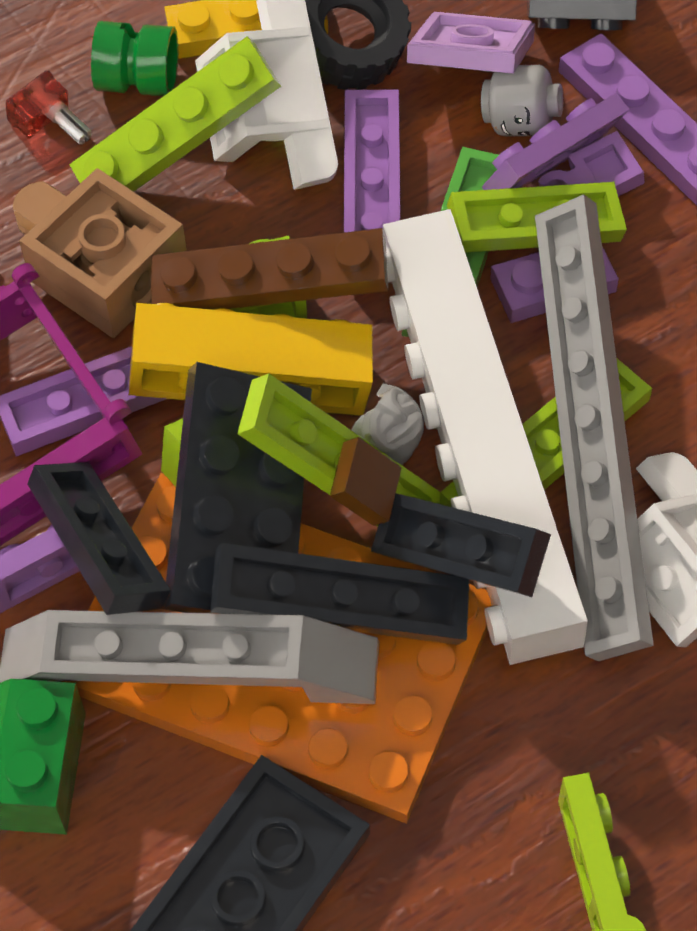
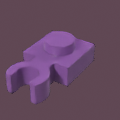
M618 131L568 155L570 171H550L544 174L538 181L539 186L614 182L618 196L645 183L642 168Z

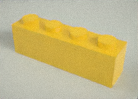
M136 303L128 395L185 400L188 370L196 362L260 377L269 373L279 381L312 388L311 403L324 412L363 415L373 383L372 325L352 323L343 319L329 321L296 318L287 314L264 315L243 313L225 308L210 310L178 307L169 303Z

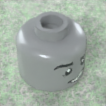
M518 65L514 74L494 72L491 80L483 82L481 92L482 117L484 123L492 124L494 131L498 135L505 137L533 136L550 123L553 117H561L562 85L552 83L551 75L544 66Z

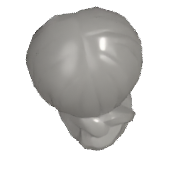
M383 383L376 394L381 400L374 409L366 412L365 415H361L351 430L403 465L419 445L424 431V420L419 405L409 394L399 387Z

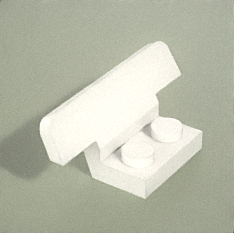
M256 0L262 30L226 33L195 60L197 72L248 36L256 44L281 87L210 137L214 161L233 162L259 141L284 140L294 190L329 182L336 175L338 160L305 0Z
M670 452L647 457L636 468L662 500V502L654 503L637 521L649 612L677 647H687L697 638V470L686 457Z

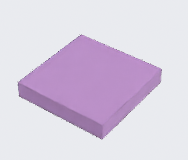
M433 12L408 43L407 63L514 74L534 42L535 23L528 20Z

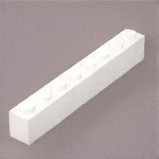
M451 209L383 224V232L386 239L388 283L392 282L396 294L390 297L392 317L397 331L407 329L411 344L404 345L408 370L412 380L422 378L426 393L419 396L423 419L428 430L437 428L442 443L435 446L438 468L443 481L453 479L459 496L451 498L452 507L536 528L551 534L532 598L473 581L476 589L486 587L492 606L485 608V618L491 641L494 646L504 644L510 665L584 647L588 620Z

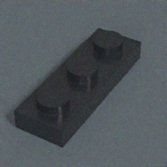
M89 462L34 465L27 485L106 615L163 609L171 590Z
M396 493L389 522L378 525L371 552L532 598L551 534L536 528Z

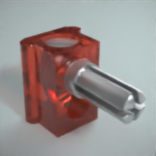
M45 70L5 101L9 123L13 127L18 128L28 139L51 121L57 123L78 144H84L85 140L88 141L91 137L92 131L68 108V90L54 78L49 70Z

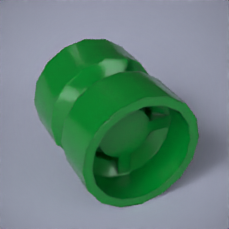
M98 21L94 31L91 50V76L94 89L96 91L125 93L131 85H136L140 94L165 96L172 91L176 84L179 53L178 35L175 26L145 24L139 32H135L130 23Z

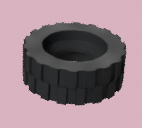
M305 0L322 83L338 86L337 89L357 88V90L366 89L368 85L381 83L387 74L390 75L393 72L405 49L411 32V22L408 19L410 12L407 4L404 5L402 0ZM335 8H347L357 11L373 24L375 32L373 41L362 49H353L337 43L325 31L324 20L326 15Z

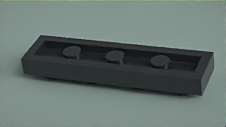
M221 543L215 552L210 612L219 614L303 615L357 632L458 645L467 640L469 580L448 574Z

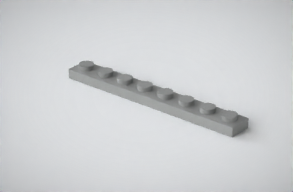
M583 194L536 215L535 221L577 587L588 620L584 642L585 656L602 661L654 645L597 205Z

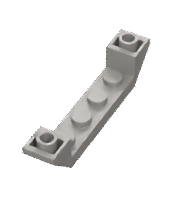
M47 610L5 629L0 664V683L12 678L56 682L98 681L302 687L311 702L375 704L379 640L377 637L303 615L130 612L106 615L104 611Z

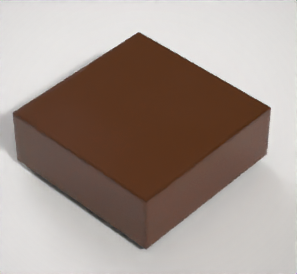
M359 437L345 441L342 445L330 497L373 526L389 522L402 468Z

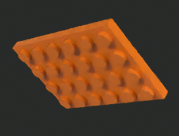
M160 473L131 529L166 582L176 487L163 473ZM301 523L299 554L438 573L418 565L371 552L369 547ZM469 584L467 640L458 645L360 632L377 637L379 640L375 704L311 702L302 687L98 681L61 682L76 683L81 698L251 764H255L259 757L263 755L315 789L407 824L488 631L485 608L492 605L487 590L482 588L476 589L474 585ZM96 597L88 611H104ZM156 609V610H148V611H139V612L182 613V612H176V611H171V610H166V609Z

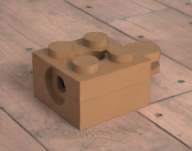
M98 168L67 196L53 186L39 181L21 189L14 198L13 210L18 229L25 235L19 240L25 263H30L40 276L33 280L32 283L113 339L135 318L136 303H151L152 255L187 251L182 223Z

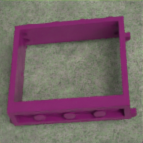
M24 263L16 267L12 272V279L14 281L7 286H0V341L37 318L104 418L0 484V546L46 517V514L27 485L34 465L89 462L102 481L142 455L140 448L122 420L132 413L131 409L123 399H116L110 402L31 286L30 282L40 276L30 263Z

